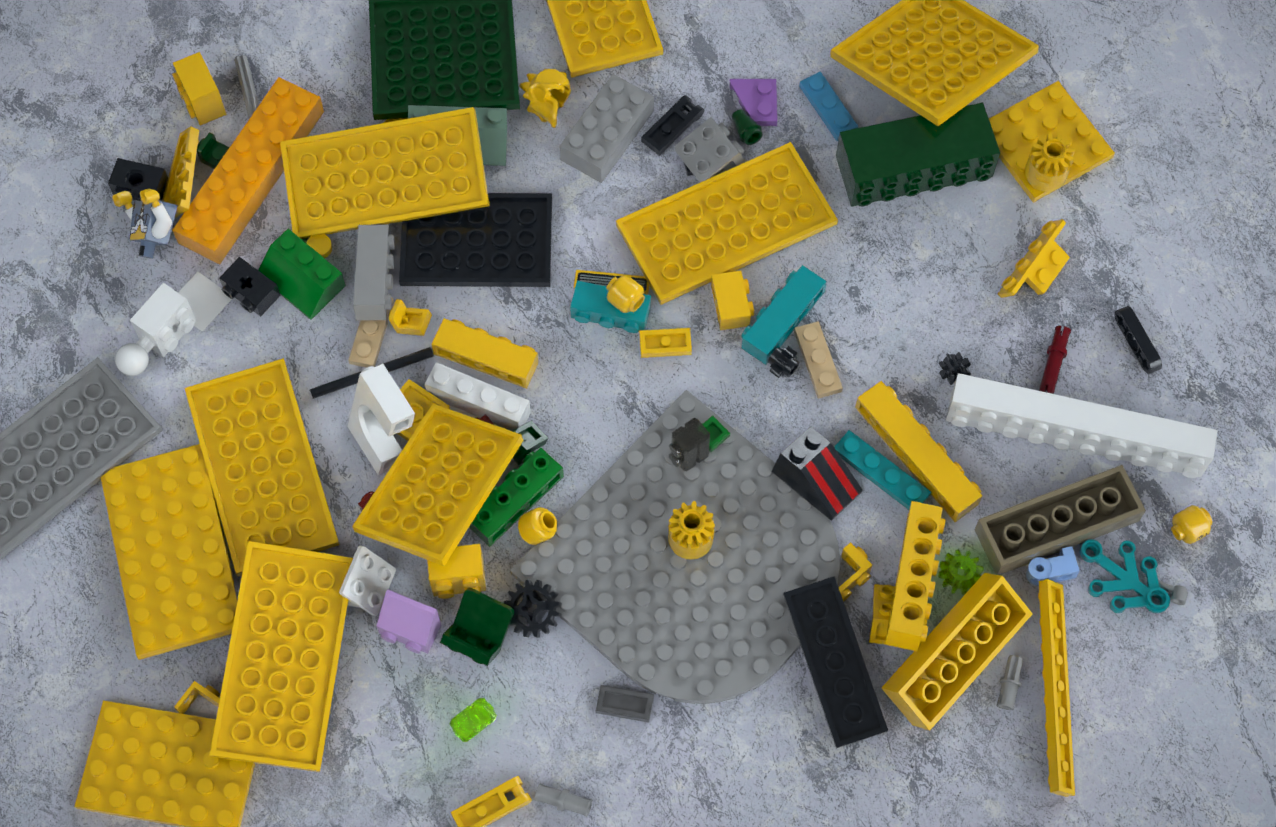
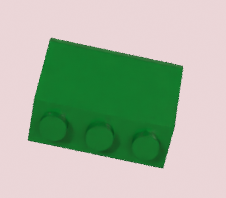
M289 228L270 245L258 271L277 284L281 296L310 320L346 286L342 272Z

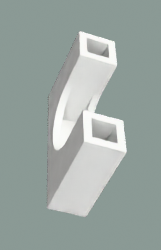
M384 364L376 367H367L360 373L347 426L378 475L389 471L402 451L393 435L412 427L415 412Z

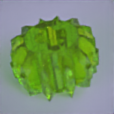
M959 549L955 550L954 556L947 553L945 561H941L939 564L941 571H939L938 577L945 579L942 584L943 588L949 585L952 586V594H955L957 589H960L962 595H965L967 590L981 577L980 574L984 570L983 566L977 565L980 560L979 557L970 558V550L966 551L965 555H962ZM958 569L964 570L963 575L958 574Z
M479 698L453 717L450 721V726L454 734L462 742H468L493 723L497 718V714L490 702L488 703L485 698Z

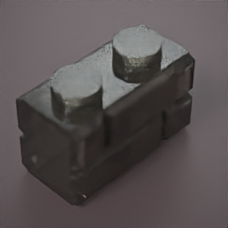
M698 418L691 419L685 423L684 427L681 426L673 431L671 444L669 445L671 450L669 458L677 468L680 466L686 472L694 467L696 462L700 463L709 456L710 433Z

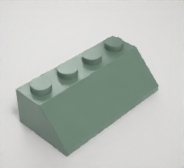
M408 105V119L470 107ZM474 107L476 110L483 165L506 166L507 108Z

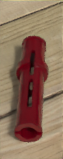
M1061 325L1055 327L1052 344L1047 349L1048 358L1039 391L1051 394L1055 392L1062 361L1067 356L1066 346L1071 334V329L1064 326L1063 333Z

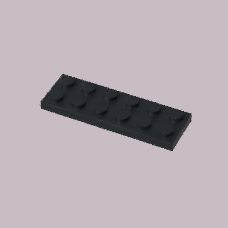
M835 576L784 592L783 596L836 749L888 732Z

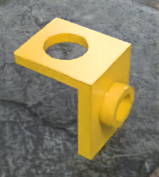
M194 681L174 708L178 713L184 714L199 694L218 707L220 693L210 685L203 687Z

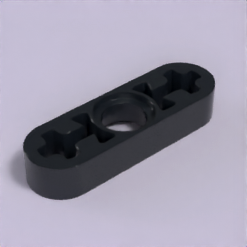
M1126 306L1116 310V323L1143 370L1147 374L1160 370L1162 368L1161 358L1130 306Z

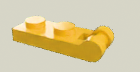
M516 776L450 813L458 827H486L509 813L532 802L529 793L524 792L522 788L523 782L520 777ZM512 791L515 799L508 802L504 794Z

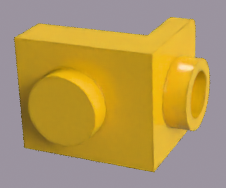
M396 299L393 308L389 311V321L398 334L424 336L432 317L429 309L407 308L401 299Z

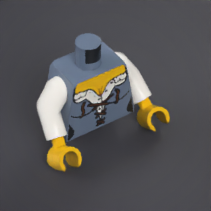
M152 189L140 191L142 201H134L133 205L130 192L122 191L113 195L112 200L117 207L125 205L127 209L125 212L131 220L130 240L140 243L138 256L153 259L156 245H167L177 205L159 201V193Z

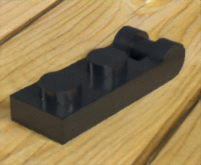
M684 95L641 137V142L660 156L694 121L702 117L705 110L700 105H694L692 99Z

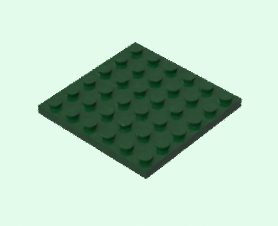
M369 0L372 109L374 120L408 118V105L520 109L512 0Z

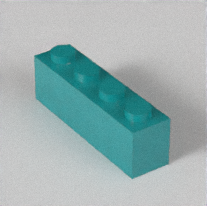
M803 265L797 272L793 270L789 274L782 290L779 288L775 291L771 298V304L759 311L756 316L757 321L753 326L748 325L741 335V348L765 365H767L773 351L783 345L794 331V328L800 324L825 293L827 281Z

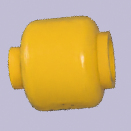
M623 275L619 278L614 277L606 287L608 290V302L623 313L635 312L644 302V288L628 275Z
M1191 505L1173 516L1172 534L1179 541L1183 540L1185 543L1193 544L1210 534L1213 523L1212 518L1205 508Z
M543 507L534 508L524 513L518 521L520 536L531 545H537L551 539L557 530L556 517L552 512Z

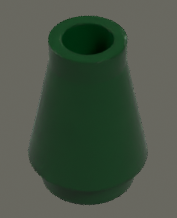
M739 109L732 114L731 118L735 123L741 142L753 145L762 138L761 126L749 117L744 110Z

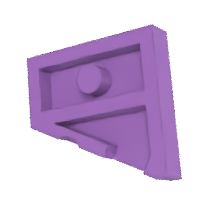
M730 79V89L734 90L739 99V104L747 112V115L760 126H777L776 79Z

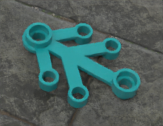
M1090 539L1083 543L1080 548L1081 558L1089 563H1097L1118 579L1112 581L1093 580L1088 586V592L1091 596L1100 597L1105 592L1134 590L1140 595L1130 598L1120 595L1115 596L1110 602V608L1114 613H1122L1125 609L1146 607L1152 613H1162L1169 607V594L1159 587L1156 572L1158 563L1155 558L1147 556L1140 563V569L1147 577V587L1139 581L1134 556L1136 547L1133 542L1123 541L1118 548L1119 555L1124 558L1126 571L1102 554L1103 548L1098 541ZM1123 546H1128L1131 552H1124ZM1086 550H1092L1094 556H1088ZM1144 562H1150L1153 568H1146ZM1093 585H1098V586H1100L1101 591H1100V592L1094 591L1093 588H1092V586H1093ZM1151 598H1158L1160 600V604H1154ZM1120 601L1123 604V608L1116 607L1114 602Z

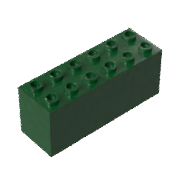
M983 102L965 106L939 126L919 115L842 131L839 133L836 159L851 207L858 205L864 207L872 202L881 200L888 202L896 197L905 195L911 197L929 190L935 192L943 187L953 185L959 187L967 182L976 180L979 182L986 181L993 177L1000 156V151Z

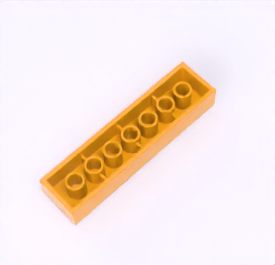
M278 77L189 206V210L184 212L172 229L178 244L219 265L222 263L284 172L280 142L307 137L324 113L320 96Z

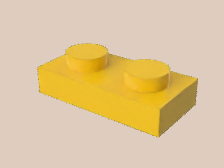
M690 328L639 331L641 358L692 355Z

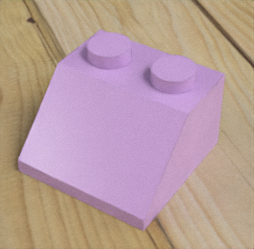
M387 589L377 623V629L379 634H381V638L394 644L396 641L405 644V648L419 654L422 651L428 654L441 627L437 609Z

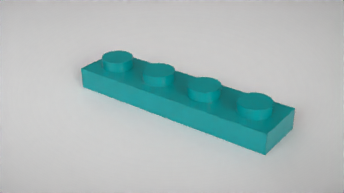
M848 430L834 446L842 460L909 510L911 501L924 503L931 495V491L852 431Z

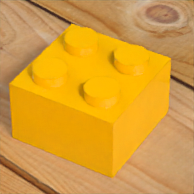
M200 52L173 62L176 72L172 73V76L191 119L196 117L201 126L227 115L219 90Z
M480 544L457 546L445 566L427 560L429 582L434 597L438 596L441 599L452 598L454 594L464 593L467 588H473L479 592L486 591L484 560Z

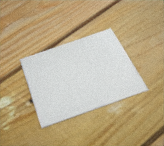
M197 271L178 293L188 300L196 318L194 326L203 332L232 299L223 293L221 287Z

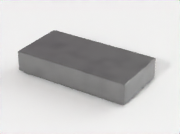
M601 685L596 713L649 723L654 694Z

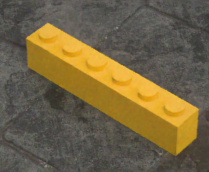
M880 381L857 398L855 405L857 411L918 481L931 491V496L943 507L954 522H957L979 505L982 498L979 486L973 481L970 482L964 475L963 468L947 456L944 446L939 442L936 443L931 438L928 428L924 424L917 422L912 410L907 405H902L892 387L886 386Z

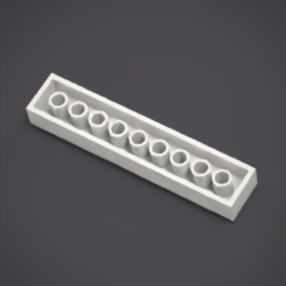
M960 373L957 375L951 392L946 421L958 427L970 426L977 428L981 432L989 433L993 431L1002 433L1003 436L1008 438H1025L1035 444L1047 443L1052 444L1058 449L1065 450L1070 448L1079 450L1084 455L1097 454L1105 456L1106 459L1112 461H1129L1135 466L1143 467L1147 465L1156 467L1161 472L1174 471L1182 473L1183 476L1188 478L1201 477L1212 462L1218 430Z

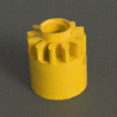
M1049 133L1046 139L1040 136L1037 143L1033 144L1025 167V176L1029 184L1037 190L1044 192L1055 191L1066 182L1074 161L1073 154L1075 149L1069 148L1070 140H1066L1064 143L1061 141L1062 135H1058L1056 139H1053V135Z
M693 501L688 506L683 502L681 508L673 509V515L669 519L668 542L676 555L692 560L701 558L709 552L714 539L715 524L713 513L706 511V505L697 506L696 501Z

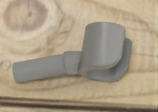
M1158 580L1160 588L1172 593L1171 601L1173 603L1185 605L1188 592L1184 586H1172Z

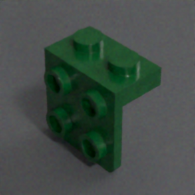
M467 588L463 594L454 623L443 633L440 643L454 652H459L472 658L476 663L488 666L500 653L514 610L512 607L473 588Z

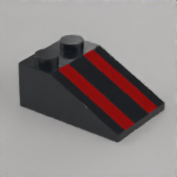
M811 426L780 453L771 471L831 521L863 491L832 443Z

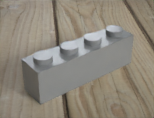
M358 225L353 301L356 321L387 320V310L392 309L391 294H388V289H393L392 274H389V269H394V256L390 254V250L395 249V236L390 235L389 225Z

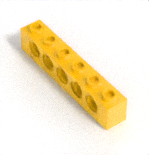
M911 501L885 645L917 651L920 641H926L928 626L924 625V619L929 620L932 604L927 603L928 597H933L935 582L931 581V576H936L939 561L934 560L935 555L940 554L942 539H938V534H943L946 519L941 518L943 507Z

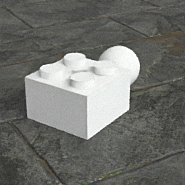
M162 283L130 319L139 340L136 344H125L117 351L115 363L120 372L128 376L141 374L148 366V352L151 349L164 358L168 352H172L177 347L180 338L192 330L196 318L188 300L165 283Z

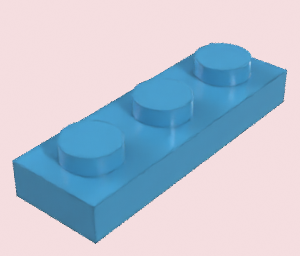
M821 71L800 81L799 87L836 141L839 139L840 132L858 128V125Z

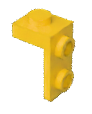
M851 542L843 548L841 557L856 573L839 587L843 602L852 594L850 591L857 584L861 587L871 578L872 564L868 561L867 554L861 547H855Z

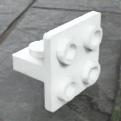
M358 546L339 593L348 599L347 606L360 607L369 614L377 616L396 568L366 547Z

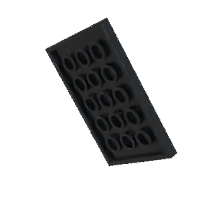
M488 193L490 205L488 207L402 221L400 286L550 287L552 193Z

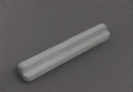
M241 55L236 56L234 61L247 114L250 119L259 103L247 56Z

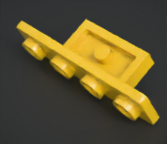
M1063 219L1049 221L1041 228L1042 233L1028 246L1029 251L1015 264L1016 269L1002 282V288L998 292L1001 298L1014 296L1024 282L1038 295L1044 294L1070 258L1054 241L1066 224Z

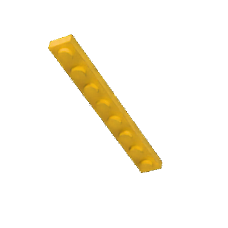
M1045 579L1039 581L1038 599L1041 616L1039 623L1042 635V676L1044 679L1045 730L1047 732L1048 747L1046 754L1049 766L1048 784L1050 793L1069 797L1075 796L1064 592L1062 584Z

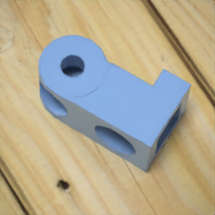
M1073 547L1062 548L1057 557L1048 559L1036 557L1032 559L1026 570L1027 580L1031 584L1039 586V581L1045 579L1060 582L1076 578L1080 570Z

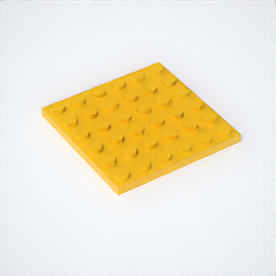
M901 0L830 50V57L933 124L939 126L1038 53L1039 45L964 0Z

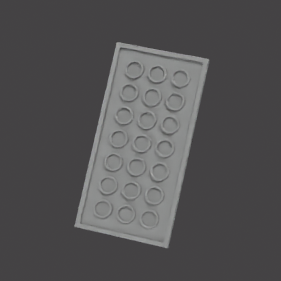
M98 357L0 433V560L101 480V476L113 467L122 464L163 431L155 419Z

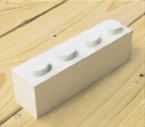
M437 362L425 382L426 390L446 404L512 431L524 425L531 413L529 400Z

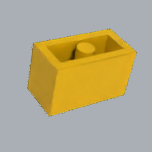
M742 271L712 275L711 289L720 331L750 325V319L754 316V307L752 301L748 302L747 294L750 293L748 279H743Z

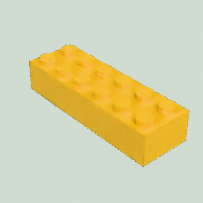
M984 573L926 637V641L919 645L918 650L914 651L881 687L882 690L913 726L930 731L1033 613L1003 576Z

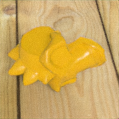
M544 69L538 74L528 73L526 76L529 81L519 85L525 91L523 98L530 100L527 111L534 113L542 122L548 121L552 128H556L558 108L564 106L571 93L566 72H560L556 69Z

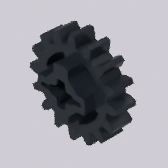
M525 580V587L519 583L515 584L517 591H508L512 598L510 601H504V604L512 607L514 610L510 626L516 625L514 632L519 634L523 630V636L528 638L531 632L534 637L539 638L541 630L545 634H549L548 626L556 627L558 624L554 621V618L562 616L561 613L556 611V608L562 606V603L554 600L559 595L558 592L550 593L549 591L552 586L549 584L544 585L542 588V581L536 580L534 585L531 580ZM536 591L541 592L547 598V601H541ZM523 596V600L517 605L519 599ZM532 604L537 605V609L533 610V613L528 612V608H531ZM548 612L546 619L542 622L543 616ZM518 617H525L529 626L524 625Z

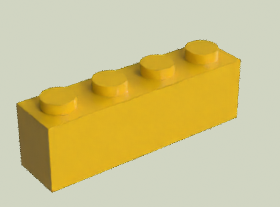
M443 318L431 344L434 355L526 389L539 363L538 352L532 347L513 344L509 339L502 336L494 337L481 328L472 329L456 319L448 320Z

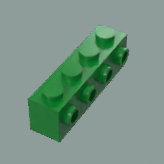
M541 447L536 452H530L517 470H511L506 475L505 481L499 487L495 486L469 528L491 547L524 513L530 510L564 477L563 467Z

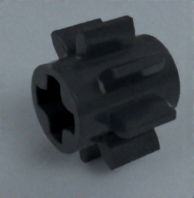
M789 346L786 349L776 348L768 359V363L771 364L770 372L778 378L784 375L790 377L799 366L800 362L796 360L798 353Z
M960 352L956 355L947 353L944 360L939 362L941 369H943L939 374L942 379L947 378L950 385L955 383L958 373L971 375L967 368L971 363L968 358L963 359Z

